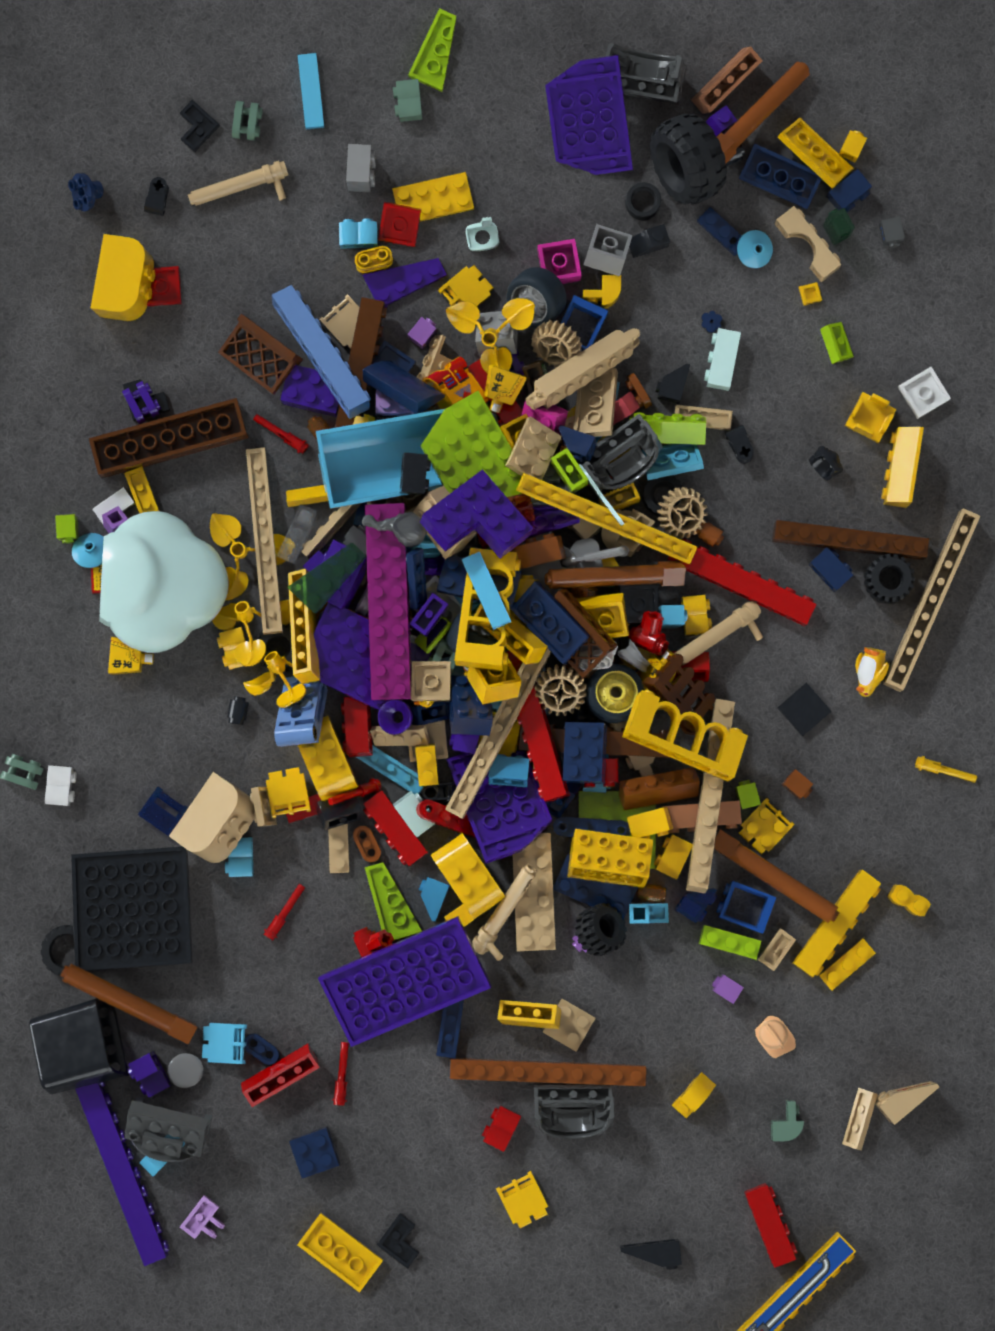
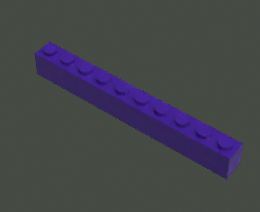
M105 1081L76 1088L75 1090L143 1265L147 1266L166 1258L168 1251H170L169 1245L161 1237L162 1227L159 1221L156 1222L154 1219L155 1209L152 1203L149 1204L147 1201L148 1191L146 1186L140 1183L141 1173L139 1168L133 1165L132 1159H134L132 1150L130 1148L127 1149L124 1142L127 1141L124 1138L125 1132L120 1130L117 1124L120 1122L116 1111L113 1112L110 1106L113 1104L109 1093L106 1094L103 1086H106Z

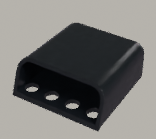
M95 998L32 1018L29 1021L40 1084L49 1094H56L129 1076L114 1006ZM101 1008L108 1009L107 1017L100 1018L99 1010ZM106 1026L112 1027V1034L109 1036H104L103 1028ZM115 1045L116 1052L108 1055L107 1046ZM113 1063H118L120 1065V1070L117 1071L113 1069L111 1065Z

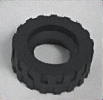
M666 476L647 481L643 489L642 500L650 513L661 516V514L657 513V510L661 509L662 506L654 498V492L658 487L667 486L673 492L674 488L681 489L683 487L681 481L676 479L675 476ZM678 500V501L674 504V506H677V505L679 504L680 500Z

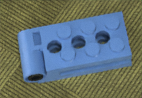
M295 676L285 677L292 688L297 684H301ZM318 681L303 684L307 691L300 701L286 708L279 707L274 732L277 746L319 743L328 692L326 685ZM285 683L283 685L282 693L288 691V688L285 685Z

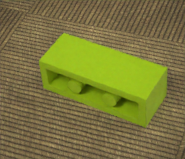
M703 925L698 944L757 960L761 941Z

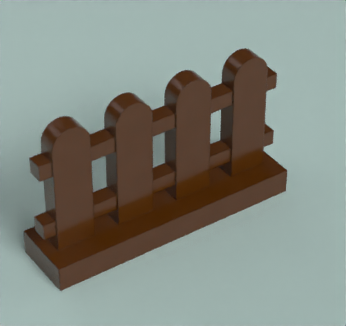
M681 654L669 655L666 658L668 662L661 671L657 670L655 672L656 677H646L643 684L649 691L654 692L655 696L660 697L659 702L667 701L676 705L681 715L685 712H694L703 718L708 710L712 711L714 708L715 695L713 693H702L705 688V683L702 680H695L694 682L691 680L694 676L693 668H681L684 661ZM677 672L678 676L670 683L669 680ZM686 685H688L689 688L684 693V695L681 696L680 693L686 687ZM699 698V702L692 710L691 705ZM681 720L679 725L681 730L685 734L695 736L696 731L693 724L687 720Z

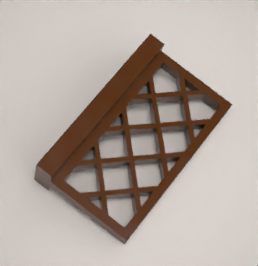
M241 314L237 319L239 323L218 353L275 395L295 365H300L303 358L251 319ZM243 328L246 331L247 339L238 340V334ZM259 340L260 349L252 351L251 341ZM247 343L248 352L240 353L239 344ZM235 345L236 354L227 355L225 352L229 346ZM272 350L274 359L266 361L265 352ZM261 353L262 362L253 364L252 354ZM248 355L249 365L242 366L240 357ZM287 361L289 365L286 369L279 371L278 362ZM274 363L275 372L267 374L266 365ZM262 366L263 375L255 376L254 367ZM276 376V383L271 388L268 386L267 378Z
M566 588L559 590L554 595V598L590 635L588 643L585 642L583 644L588 645V656H579L578 650L575 656H572L568 661L582 678H585L618 645ZM592 646H598L603 653L599 657H592ZM579 659H588V668L585 671L579 666Z

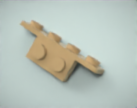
M435 335L431 339L429 351L423 359V367L417 375L418 379L423 380V378L434 371L443 370L446 364L452 361L440 354L446 336Z

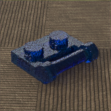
M158 786L138 815L169 836L189 807L175 801ZM157 798L178 811V815L175 817L156 804Z

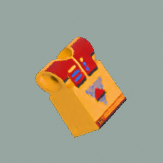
M463 357L455 358L447 363L443 370L434 371L422 380L445 394V398L437 402L440 409H446L476 391L480 392L486 404L490 402L472 373H469L467 363Z

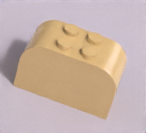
M213 772L169 837L210 863H219L231 854L244 833L248 831L250 824L254 820V804L251 803L249 795Z

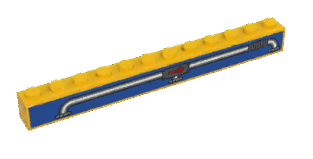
M836 1232L737 1331H781L785 1326L784 1322L788 1318L793 1319L798 1314V1309L803 1304L807 1305L813 1299L812 1295L817 1290L821 1291L827 1285L826 1281L830 1277L834 1278L841 1271L840 1267L844 1263L848 1264L853 1260L856 1250Z

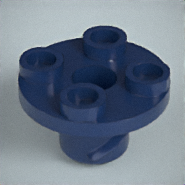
M85 173L75 174L72 180L68 182V187L72 192L73 206L76 210H91L94 207L95 199L102 198L104 194L101 182L91 181Z

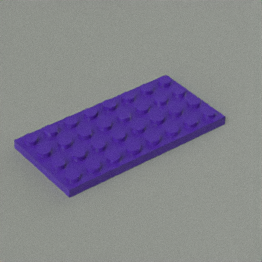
M459 916L318 977L351 1047L492 987Z

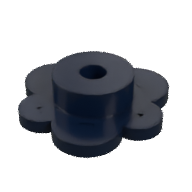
M714 311L702 315L703 322L701 326L706 328L707 332L713 333L715 329L721 328V315L716 314Z

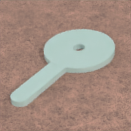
M579 464L589 479L588 484L597 497L605 504L621 526L624 525L622 519L601 493L590 475Z

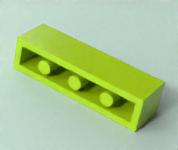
M637 412L634 415H630L631 420L640 414L644 421L646 420L653 429L660 443L705 445L706 417H702L700 414H693L691 416L672 414V416H664L662 413L645 415L644 413Z

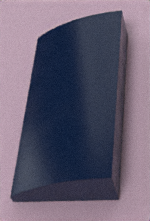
M754 144L739 177L740 180L805 209H808L821 181V178L812 169L757 144Z
M390 361L377 362L363 369V381L415 414L422 413L445 398V394Z

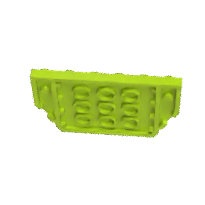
M476 391L446 408L420 445L424 454L428 455L427 459L431 460V466L446 490L452 493L483 469L513 505L527 498L528 495L516 491L522 476L505 466L512 448L480 392Z

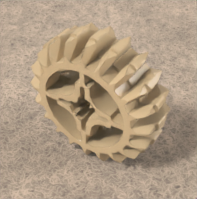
M549 320L547 323L543 322L535 329L531 338V345L533 346V352L537 353V357H541L549 366L552 364L556 368L581 352V337L576 336L577 331H572L571 326H565V322L560 324L558 320L555 322Z
M682 487L681 489L674 488V492L668 491L669 497L662 496L664 503H658L662 508L657 510V513L661 514L657 519L658 521H663L659 526L665 528V533H670L671 536H677L679 539H682L684 536L690 538L691 534L696 535V529H702L700 524L706 523L703 519V516L708 515L704 512L708 508L707 505L703 504L705 499L700 497L701 494L695 492L692 488ZM678 500H680L679 504L677 506H674V504ZM692 504H693V507H694V514H693V512H692V510H691ZM677 510L684 511L688 515H681ZM691 520L686 526L682 527L686 521Z
M557 664L554 670L548 667L547 672H541V677H538L536 681L537 684H535L534 689L537 690L535 697L539 698V704L543 703V710L549 708V714L552 711H556V716L560 712H563V715L566 716L567 711L573 714L574 710H579L580 704L585 702L584 697L587 696L585 691L587 685L583 683L584 678L579 677L577 672L573 673V667H570L569 670H566L565 664L562 666V669H559ZM559 679L555 683L551 682L550 684H548L552 680ZM566 680L569 681L570 683H572L573 686L567 684V683H566ZM562 684L563 692L561 693V696H559L560 692L558 690L560 689V685ZM548 695L553 696L556 699V701L550 698ZM571 697H573L572 699H570V700H568V701L562 702V701H563L564 699H566V698H571Z

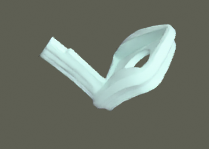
M491 217L482 218L480 223L471 224L466 227L467 243L471 251L490 250L499 245L498 229L495 223L492 222ZM484 230L489 233L490 239L486 244L476 242L475 235L478 231Z

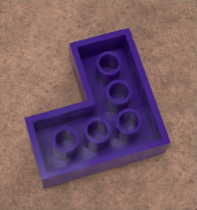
M483 469L423 513L420 520L422 526L445 552L473 530H476L500 559L527 539L533 530L530 523Z

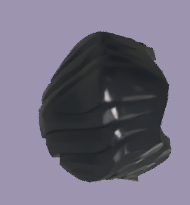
M820 446L809 459L815 471L827 481L843 471L838 453L824 446Z

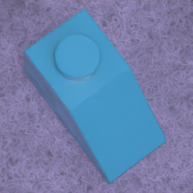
M427 877V880H422L419 890L422 891L421 897L431 920L436 922L450 885Z

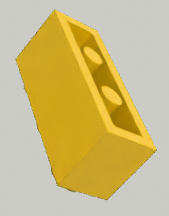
M500 1000L498 1020L504 1025L559 1029L562 1010L558 1005Z

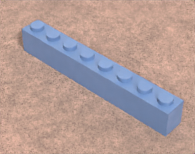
M290 285L272 294V305L348 418L351 419L369 410L371 398L366 390L363 391L360 387L361 383L358 377L353 376L349 364L346 361L343 362L339 349L333 347L328 333L322 331L321 323L317 318L314 319L309 305L303 303L300 292L298 290L295 291L293 286Z

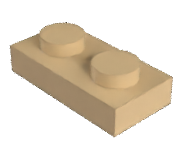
M779 928L758 958V961L772 971H775L796 939Z

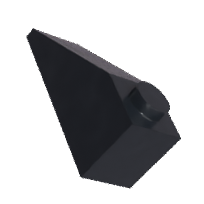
M678 1238L620 1245L621 1252L655 1265L666 1267L667 1270L677 1269L678 1265H682Z

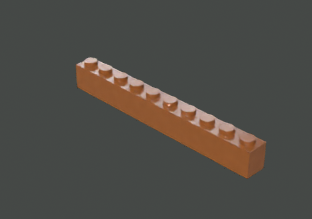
M451 1058L450 1079L646 1086V1066Z

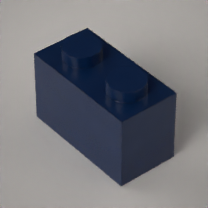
M857 169L830 190L826 197L840 214L844 211L848 213L856 206L855 202L859 199L863 201L870 195L869 191L872 185Z
M827 547L809 563V566L833 592H836L853 574L851 573V567L838 559L839 555L837 552Z

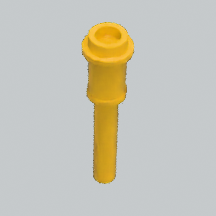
M918 756L915 767L919 771L923 769L935 774L940 772L974 783L977 779V775L943 766L941 762L926 759L925 756Z

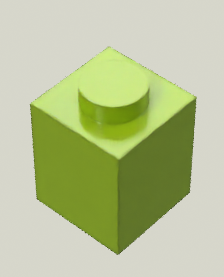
M75 514L56 515L57 539L64 544L74 543V540L79 538L77 516Z
M750 780L738 782L739 786L735 787L738 801L740 800V809L761 805L756 783H750Z

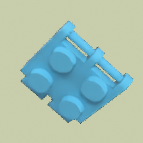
M209 1023V1026H203V1040H208L209 1042L202 1046V1058H208V1062L245 1064L244 1046H246L245 1029H247V1024Z

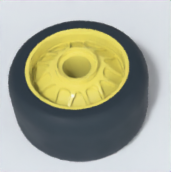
M612 664L609 668L598 669L588 680L587 688L585 689L587 692L585 697L587 706L593 715L608 723L624 722L628 720L636 695L644 690V685L640 676L628 666ZM612 688L620 690L621 695L619 698L611 695Z

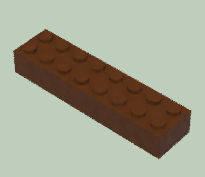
M237 398L92 437L89 438L98 475L103 479L134 470L141 466L154 465L245 440L249 437Z

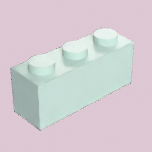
M718 328L717 333H713L711 344L714 345V350L709 352L707 361L711 363L710 370H706L704 381H707L706 387L729 391L741 332Z

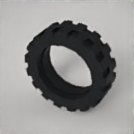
M62 925L52 929L45 936L41 944L42 962L49 971L58 976L61 975L64 967L57 964L53 959L52 946L60 936H74L73 925Z

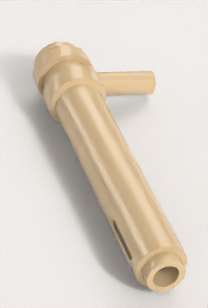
M276 161L273 165L269 166L266 164L260 169L191 191L188 197L191 205L195 204L197 206L264 183H274L280 201L286 199L281 180L285 179V176L289 174L285 162Z
M754 601L746 602L742 605V608H737L733 611L732 615L675 652L674 654H681L684 658L681 666H684L740 627L748 625L757 641L762 639L763 635L754 622L759 617V614H761L760 607Z
M530 864L523 866L485 926H482L478 931L479 935L475 936L472 940L475 952L484 955L485 952L490 951L497 961L503 958L494 942L498 938L500 929L535 878L537 871L535 867Z

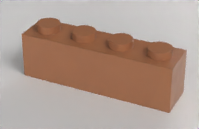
M751 46L742 48L691 101L702 114L711 113L762 62V59Z
M740 800L721 802L717 830L718 826L725 825L726 829L737 828V824H742ZM699 804L662 806V808L668 807L673 829L668 830V832L680 833L679 829L687 828V832H694Z

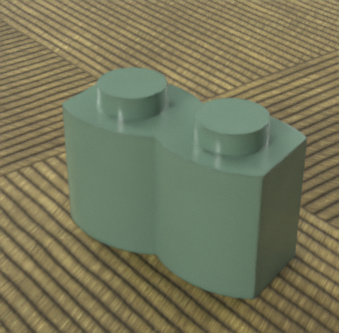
M419 80L396 81V87H393L394 99H398V105H394L396 117L399 116L400 122L423 120Z

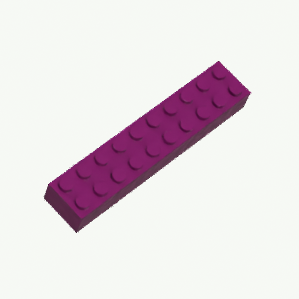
M404 503L365 505V516L372 515L378 522L406 512V505ZM366 526L371 700L411 699L410 608L406 564L408 547L403 546L393 532L388 530L378 531L375 528Z

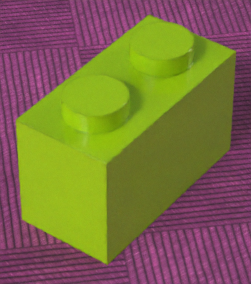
M568 448L551 458V465L571 493L574 494L588 485L589 479Z

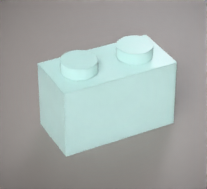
M410 791L393 803V806L414 835L418 837L435 825V823L421 819L417 815L416 807L423 799L418 793L414 795Z

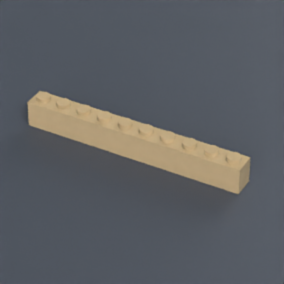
M964 508L958 512L883 681V685L899 692L904 690L980 518L979 515Z
M716 699L713 705L711 723H720L727 730L732 727L735 702ZM709 731L706 758L715 761L720 740L716 733ZM703 772L686 886L687 891L706 893L708 890L724 782L723 779Z

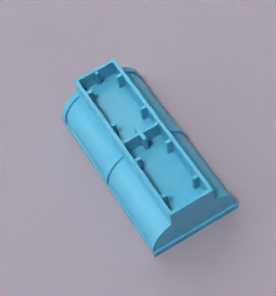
M445 409L316 431L319 463L330 509L410 495L399 493L402 454L404 452L424 454L420 445ZM430 465V471L426 472V479H429L428 491L443 486Z

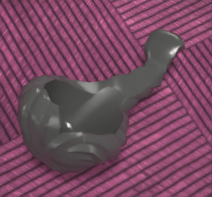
M405 512L379 522L372 515H366L362 520L363 526L372 527L378 531L388 530L393 532L398 541L405 547L412 548L419 545L427 533V530L420 523L421 517L414 512Z

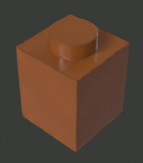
M796 769L781 784L798 799L802 797L806 799L813 791L811 789L813 783Z

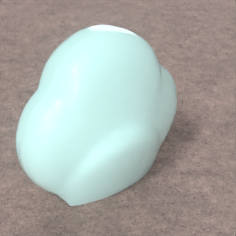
M161 511L144 512L130 517L115 532L104 536L99 621L110 627L115 636L127 646L147 653L167 651L182 643L191 631L210 623L221 610L229 588L228 574L224 562L218 552L210 544L197 538L181 519Z

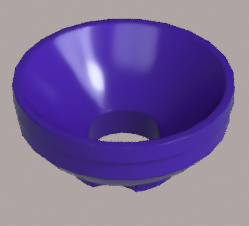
M398 699L388 700L382 704L378 712V723L386 733L401 734L411 726L413 715L408 704ZM398 711L404 716L400 723L394 720V715Z

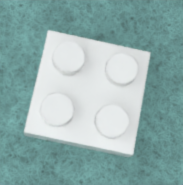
M932 367L898 386L917 419L951 399Z

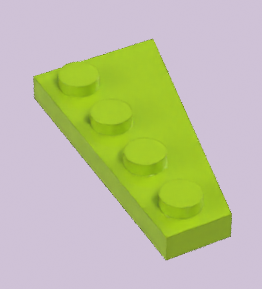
M439 8L408 74L409 78L418 79L420 83L443 92L456 15Z
M384 862L365 867L381 929L391 933L394 940L423 932Z

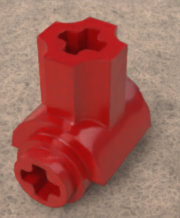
M656 611L644 612L641 624L630 630L628 640L631 639L641 649L657 656H662L669 645L668 641H666V635L661 632L664 620L662 614Z
M365 927L353 933L355 936L353 939L361 957L392 945L394 940L392 934L388 933L385 929L376 933V931H371V929L369 930L368 927Z

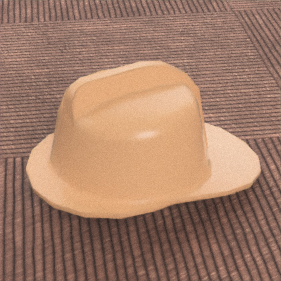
M768 1016L755 1029L758 1041L773 1058L782 1056L796 1047L793 1034L778 1017Z

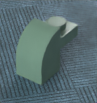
M786 1100V1120H771L772 1141H790L801 1133L804 1121L802 1119L796 1120V1116H799V1105H796V1101Z

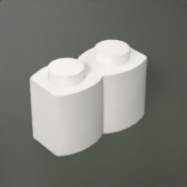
M48 765L45 804L70 806V802H74L75 791H72V783H76L77 776L74 768Z

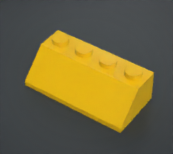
M898 427L895 432H892L890 443L893 444L892 451L889 450L887 462H890L889 469H886L884 476L887 485L886 488H883L881 499H884V505L907 508L912 503L924 427Z

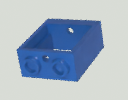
M574 295L560 324L565 322V326L567 325L574 308L599 319L587 347L582 345V352L595 343L608 315V310Z
M731 881L730 884L727 883L723 894L726 895L724 901L719 902L716 910L719 913L718 917L763 934L776 897L735 881ZM734 888L765 899L756 926L725 915Z

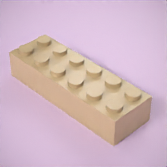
M540 833L522 852L513 854L514 880L523 866L527 864L532 865L537 870L535 878L515 907L517 951L556 950L551 833Z

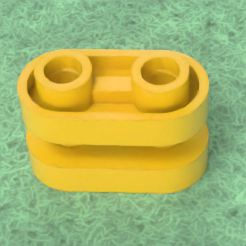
M386 246L360 251L355 256L356 269L361 274L386 270L393 263L392 252Z

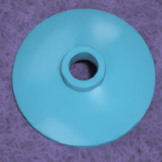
M759 230L748 231L742 235L737 245L740 261L749 268L765 266L773 253L770 238ZM757 245H758L759 248H760V251H759V252L756 251V246H757Z
M88 533L80 536L72 547L74 561L84 568H95L102 565L104 537L97 533Z

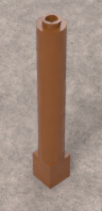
M796 62L725 134L720 133L717 136L721 143L722 151L725 154V163L736 154V149L810 75L809 67L805 63Z
M678 560L658 561L655 565L549 569L544 576V581L549 589L661 584L662 587L683 586L686 567Z
M720 829L715 837V851L732 860L826 923H829L830 920L832 922L836 920L840 913L837 911L838 906Z
M73 964L65 965L60 975L63 977V982L166 1032L168 1035L186 1044L190 1043L197 1029L195 1023L177 1014H172Z

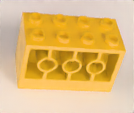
M575 829L571 842L567 877L644 888L649 879L653 839Z

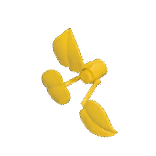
M516 298L508 301L502 309V315L507 320L499 328H488L485 331L477 321L480 317V311L472 302L463 301L452 305L446 309V314L451 324L462 333H472L475 329V324L478 326L482 335V343L485 346L491 347L486 349L480 358L481 366L485 372L488 373L489 365L509 371L512 365V354L506 347L497 349L495 343L499 338V332L508 323L516 330L528 328L534 318L535 304L525 298Z
M213 513L210 519V533L213 541L221 547H226L232 542L230 552L235 557L236 570L232 567H226L229 580L226 600H232L244 593L249 584L248 575L245 572L239 571V559L245 558L249 551L255 552V548L246 547L243 543L234 540L241 534V524L235 517ZM274 534L276 565H281L288 560L295 549V544L286 536Z
M289 599L280 601L282 624L285 625L290 623ZM240 601L237 604L230 603L222 607L212 622L220 630H230L239 621L244 623L249 642L240 643L234 651V656L238 663L245 667H250L263 659L266 654V645L260 639L253 641L248 623L253 620L254 613L261 617V613L255 607L251 608L248 602Z
M277 651L270 652L264 658L269 672L251 681L243 682L246 690L251 695L257 696L268 691L272 686V682L275 681L276 674H279L288 688V691L282 693L277 699V705L280 708H286L300 701L307 691L303 684H297L293 688L290 686L283 672L286 669L285 664L292 668L293 664L287 661L284 656L281 658Z

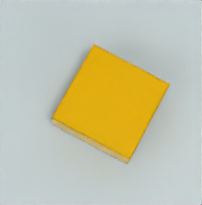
M817 282L799 286L803 306L822 301Z

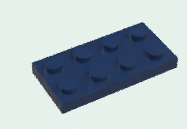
M453 555L445 559L436 589L437 592L463 598L467 574L462 562L463 557ZM516 571V577H513L514 590L507 598L510 609L513 608L522 571ZM490 574L498 592L503 591L508 586L509 581L507 578L501 575Z
M534 581L511 609L548 646L547 648L562 664H566L590 637L586 630L539 581Z
M568 853L553 890L592 907L600 903L610 904L612 908L615 907L617 912L622 914V919L624 920L629 904H631L638 887L567 877L570 857Z

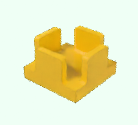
M862 392L845 426L879 443L893 419L896 409L889 405L890 401L874 393L870 396Z

